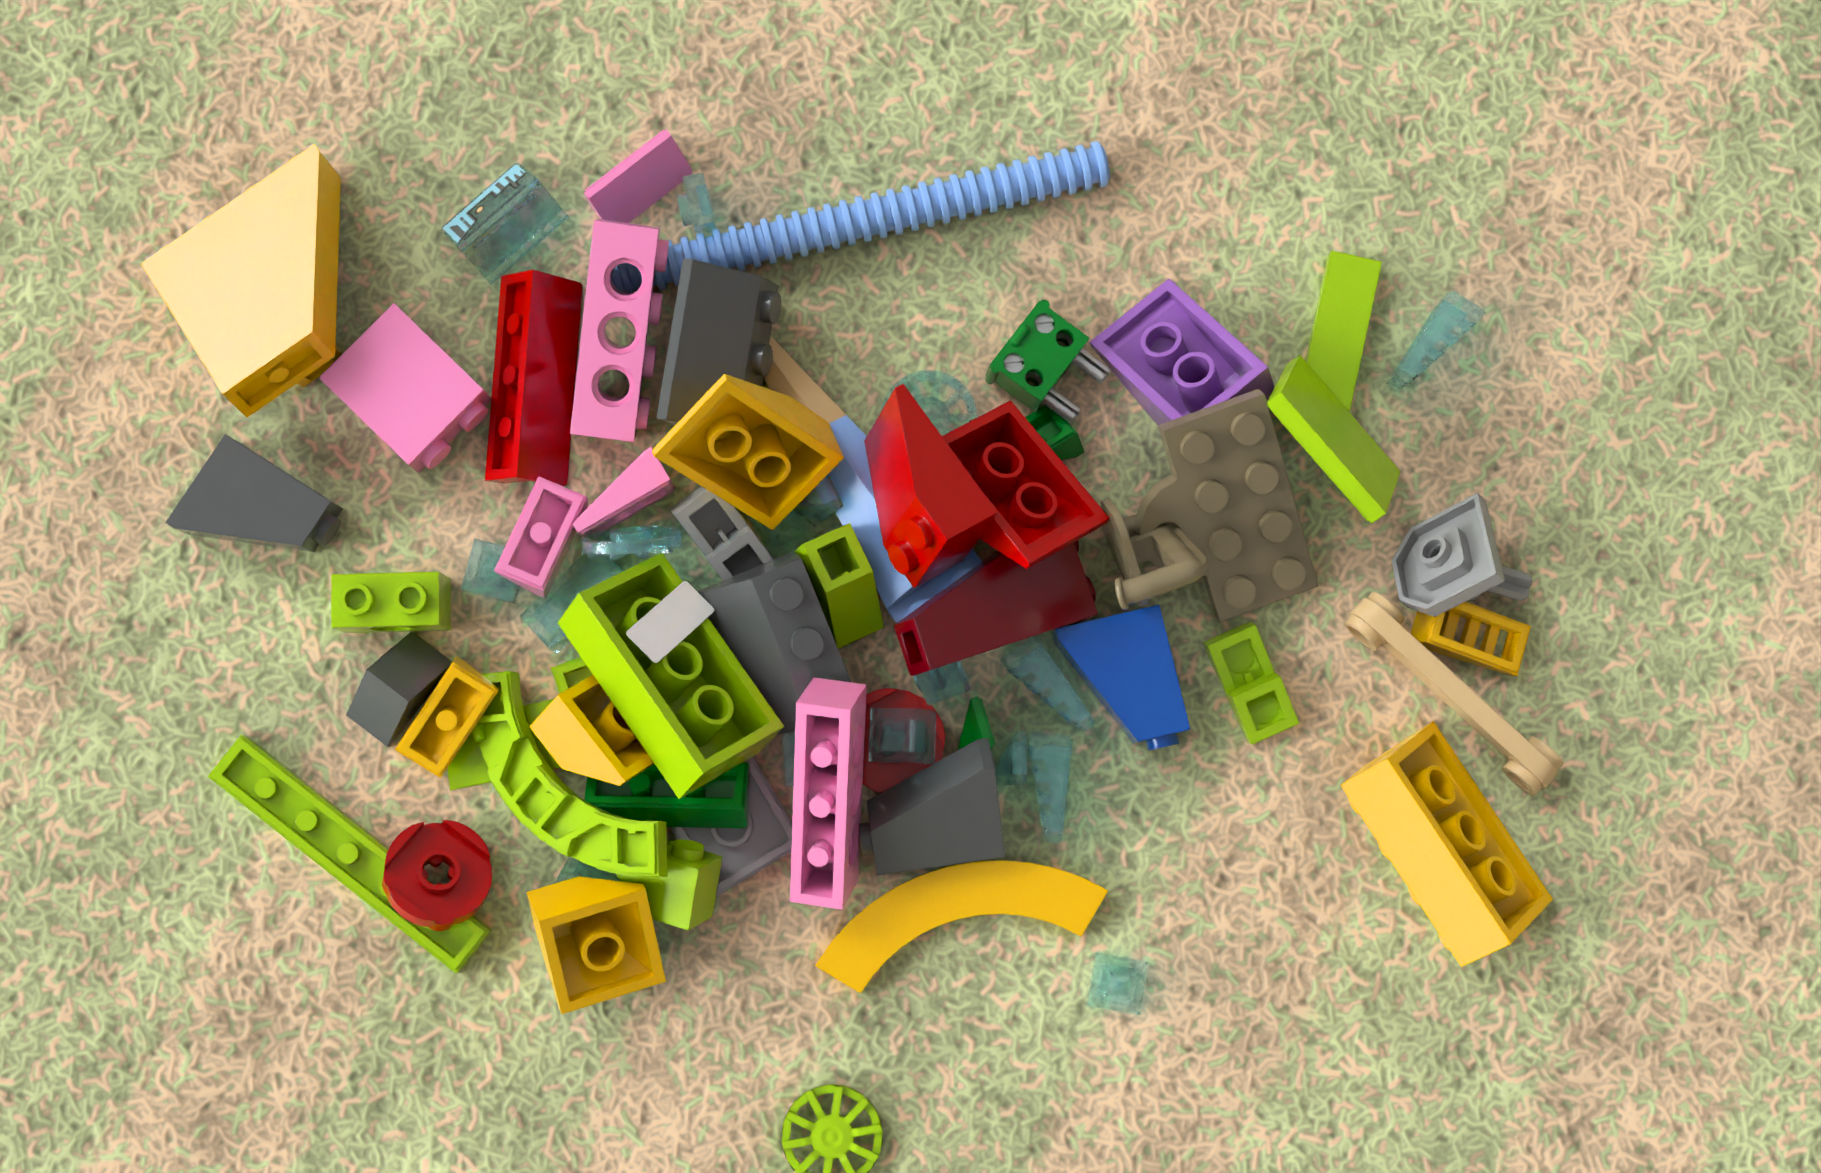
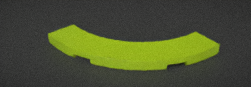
M504 671L482 674L499 688V691L471 733L474 742L479 743L483 758L489 768L486 773L504 803L519 821L540 840L559 853L596 867V869L629 876L668 877L666 822L638 821L613 815L593 806L574 793L550 768L531 734L521 697L519 673Z

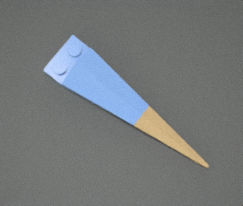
M770 336L769 345L772 347L773 361L769 374L763 378L770 390L791 396L829 422L844 458L820 482V485L842 526L848 523L851 524L873 570L877 592L889 615L897 623L982 561L972 548L963 562L916 588H913L904 574L899 573L893 567L888 551L883 546L864 443L867 436Z

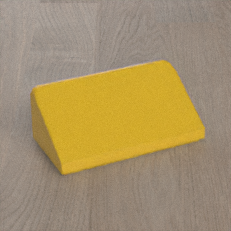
M456 656L399 741L395 750L441 778L496 696L499 688L466 661Z

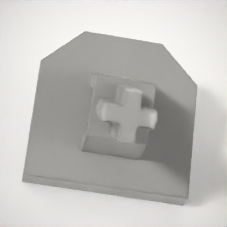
M1479 493L1410 528L1392 559L1399 601L1410 609L1434 617L1467 600L1475 601L1485 591L1522 601L1529 596V588L1532 585V577L1529 573L1501 566L1487 502Z

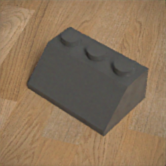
M683 258L657 419L676 425L723 374L762 386L763 377L769 374L773 361V351L771 345H769L772 324L777 323L781 313V296L778 293L779 286L760 275Z
M794 551L697 591L714 608V612L708 617L784 725L778 734L795 731L796 702L813 678L851 682L802 558Z

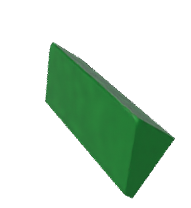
M743 762L681 799H678L655 764L621 786L587 776L584 800L613 815L638 821L666 822V827L743 829L748 826L749 763Z

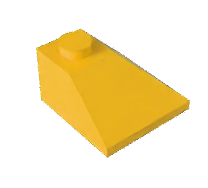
M594 675L558 694L529 726L559 766L567 771L621 786L654 765V762Z
M578 876L526 892L537 938L561 1015L666 982L647 892L643 884Z

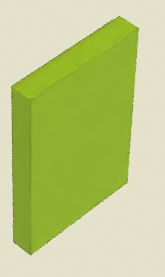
M1298 355L1285 365L1267 401V406L1361 515L1372 524L1387 513L1401 471L1301 355Z

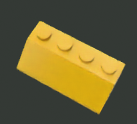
M1434 721L1363 766L1341 784V787L1348 796L1351 807L1362 817L1378 841L1381 852L1392 862L1408 886L1411 897L1422 907L1438 931L1442 944L1452 952L1461 967L1512 944L1553 900Z

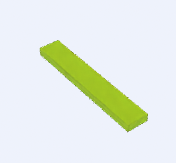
M241 734L207 776L454 973L457 974L463 969L492 932V929L474 915L462 923L453 925L448 930L434 931L429 927L416 925L398 914L389 903L382 887L385 858L389 848L248 736Z

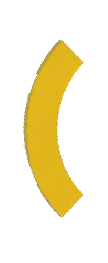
M992 860L946 866L906 881L871 902L851 919L831 941L815 966L857 992L862 993L872 976L904 945L940 925L979 915L1006 914L1035 918L1063 927L1082 937L1108 890L1072 873L1030 862Z

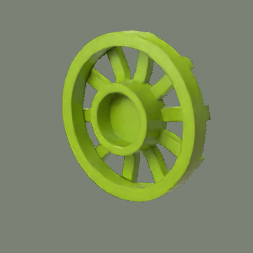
M824 1084L804 1092L791 1105L783 1122L781 1143L785 1157L796 1173H811L807 1169L820 1155L825 1157L823 1173H831L833 1159L839 1158L846 1173H868L876 1163L881 1151L883 1140L882 1123L874 1105L861 1092L842 1084ZM827 1093L834 1094L832 1111L825 1114L816 1097ZM842 1095H846L859 1102L846 1116L839 1114ZM808 1101L818 1118L815 1123L797 1115L798 1110ZM865 1109L870 1116L872 1125L853 1128L851 1122ZM792 1122L810 1130L811 1135L790 1140ZM874 1134L872 1151L853 1142L854 1137ZM812 1145L814 1150L800 1163L792 1148ZM849 1150L867 1159L856 1171H854L846 1155Z

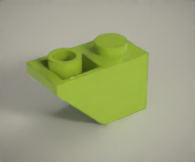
M850 523L810 540L794 551L802 558L838 649L884 628L874 573Z
M667 839L668 877L616 875L620 881L644 885L653 920L689 931L713 916L723 856L704 851V845L696 841L686 839L671 841Z

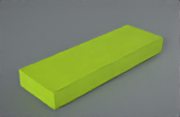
M1331 250L1327 257L1305 361L1350 412L1382 262Z

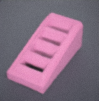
M652 447L645 450L573 523L576 531L584 540L590 541L675 492L674 489L676 487L662 463L653 456Z

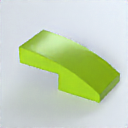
M1249 621L1203 642L1210 662L1249 744L1253 745L1299 724L1281 676L1274 672L1254 623Z

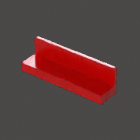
M534 269L501 276L485 481L503 484L524 481L536 482L538 476L561 486L567 485L582 284L580 282Z

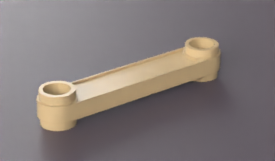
M1372 592L1367 598H1363L1349 613L1350 617L1344 622L1346 629L1360 643L1372 651H1376L1383 645L1498 750L1508 761L1502 767L1503 772L1519 788L1535 796L1540 790H1544L1559 774L1558 770L1564 764L1559 755L1536 737L1530 736L1528 740L1524 738L1400 625L1404 621V617L1389 600L1376 592Z

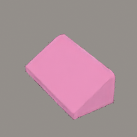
M666 129L665 131L662 130L585 189L584 195L590 207L601 220L629 223L692 174V169L673 137Z
M538 476L494 572L535 595L546 598L577 533L573 523L588 508L587 496Z

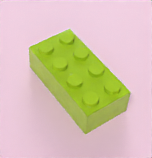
M660 553L578 593L558 621V625L678 799H681L758 754L781 731L784 725L709 618L705 619L658 663H654L626 635L627 630L683 582L664 554Z

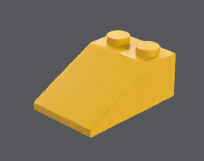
M723 374L652 449L655 458L771 530H774L844 458L828 421L791 396L727 374Z

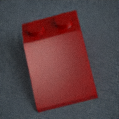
M901 384L894 388L864 443L883 546L888 551L893 567L899 573L904 574L913 588H916L963 562L998 512L905 385Z
M1011 400L942 436L998 512L979 539L1024 568H1030L1107 524L1109 520L1108 515Z

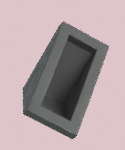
M411 631L366 669L346 716L385 746L390 747L432 693L452 661Z

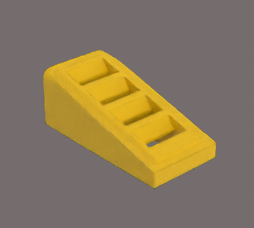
M1465 601L1436 617L1417 611L1410 634L1429 651L1506 675L1518 676L1531 626ZM1462 617L1466 619L1460 641L1456 642L1453 639L1459 618ZM1485 624L1487 625L1480 650H1478L1474 646L1480 625ZM1501 629L1508 633L1501 657L1499 658L1494 656L1493 653Z

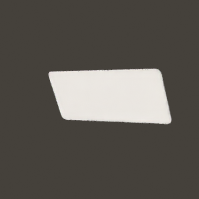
M683 581L627 630L626 635L654 663H658L714 612V608L687 581Z

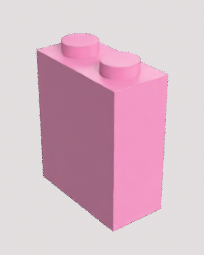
M394 303L319 377L399 457L418 473L425 466L428 469H432L440 464L451 451V446L448 443L462 429L469 432L478 426L488 414L489 410L485 406L491 401V397Z

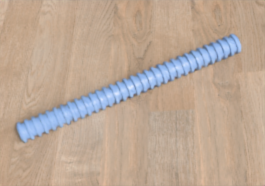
M1098 141L1090 143V148L1087 149L1081 144L1075 146L1074 152H1069L1067 148L1060 149L1059 155L1053 156L1051 152H1046L1043 154V159L1039 160L1033 155L1027 158L1026 163H1021L1019 159L1012 161V166L1006 167L1004 163H999L996 165V170L992 171L986 166L980 169L979 174L974 175L973 171L969 170L965 172V177L958 178L957 174H952L949 176V181L942 182V179L939 177L933 179L932 185H926L925 181L918 182V188L911 189L909 185L902 186V192L895 193L893 188L887 189L886 195L880 197L877 192L870 194L871 199L863 200L862 196H857L854 198L855 202L847 204V201L844 199L839 201V206L831 208L830 203L823 204V210L815 211L814 207L807 208V214L800 215L797 210L791 212L792 217L786 219L780 214L776 215V221L768 222L767 218L760 219V225L752 226L751 222H745L744 228L736 230L735 225L728 226L729 232L720 233L719 229L712 230V236L705 237L703 233L696 234L697 239L691 241L685 236L680 238L681 243L674 245L671 240H668L666 271H655L654 286H658L659 290H664L667 288V283L674 282V285L677 287L679 285L683 258L726 268L737 267L739 271H745V265L753 264L754 268L761 267V261L769 260L770 264H775L778 257L785 256V260L788 261L793 259L792 254L801 253L802 257L808 256V250L816 249L817 253H823L826 246L832 245L833 250L839 249L840 243L848 242L849 246L856 245V239L863 238L864 242L872 241V236L877 234L883 239L887 238V232L895 231L896 235L903 234V228L910 227L912 231L919 230V225L924 223L930 228L935 226V221L942 220L943 224L950 223L951 217L957 216L959 220H964L967 213L973 212L974 216L977 217L982 215V210L989 209L990 213L997 212L998 206L1002 205L1006 209H1011L1014 207V202L1020 201L1021 205L1024 206L1028 205L1029 199L1035 198L1037 202L1045 200V195L1051 194L1053 199L1059 198L1062 191H1067L1069 195L1075 194L1079 187H1082L1084 191H1089L1092 189V184L1098 183L1100 188L1106 187L1110 180L1107 156L1104 147ZM622 263L614 268L612 281L618 290L631 293L640 288L642 276L634 265Z

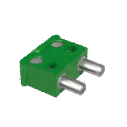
M1041 300L1035 305L990 363L985 380L988 384L996 383L1032 411L1036 412L1043 403L1067 422L1071 423L1079 415L1080 408L1054 389L1072 364L1098 383L1105 381L1110 373V368L1084 350L1090 339L1087 335L1051 310L1047 300ZM1057 341L1065 343L1067 347L1059 345ZM1026 381H1032L1037 386H1031Z

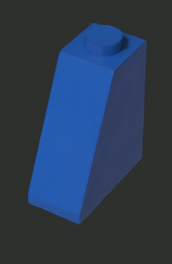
M1160 605L1054 630L1052 635L1055 645L1133 744L1146 741L1148 751L1180 744L1177 733L1190 730V725Z

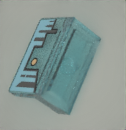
M515 163L441 228V231L463 253L484 279L492 285L569 217L542 183L521 164Z

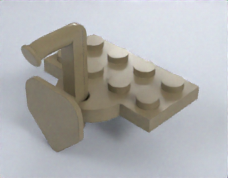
M1259 389L1158 425L1172 474L1156 483L1142 499L1136 515L1122 518L1119 510L1109 498L1101 501V508L1109 517L1107 524L1103 525L1104 535L1123 579L1121 577L1115 579L1116 595L1123 610H1127L1129 605L1137 603L1139 607L1148 604V599L1194 583L1202 576L1214 615L1219 622L1318 587L1273 421L1267 406L1266 396ZM1149 560L1158 568L1141 575L1138 564Z

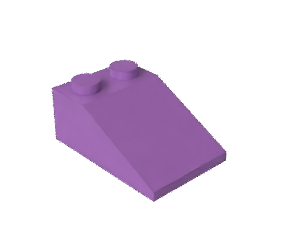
M1167 279L1090 341L1091 347L1157 425L1256 389L1261 390L1268 401L1274 389L1268 366L1170 279Z

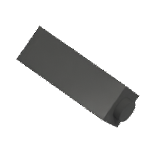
M225 434L165 523L174 529L193 536L315 552L319 544L326 546L338 532L341 520L337 517L343 508Z
M977 739L867 800L869 822L859 825L863 856L874 854L877 876L1005 857L995 767L989 739Z

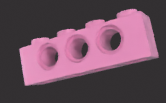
M601 219L594 220L570 434L634 442L637 429L647 430L650 398H642L641 389L643 377L653 378L657 347L647 345L649 324L659 325L663 294L653 292L655 271H666L669 247L668 240L659 239L660 227ZM629 263L638 268L642 276V283L638 290L625 293L615 287L612 281V272L617 265ZM614 317L629 319L636 330L635 339L626 345L613 343L606 333L607 322ZM618 370L624 373L629 380V391L620 397L607 395L600 385V377L604 372Z
M813 678L796 702L790 902L843 910L858 882L859 825L861 824L867 684Z

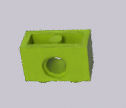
M439 571L331 574V628L344 633L451 631V578Z

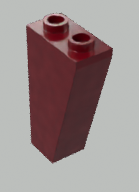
M1078 540L1028 569L1003 553L996 551L893 625L910 677L1098 615L1095 606V589L1091 580L1085 575L1078 555Z

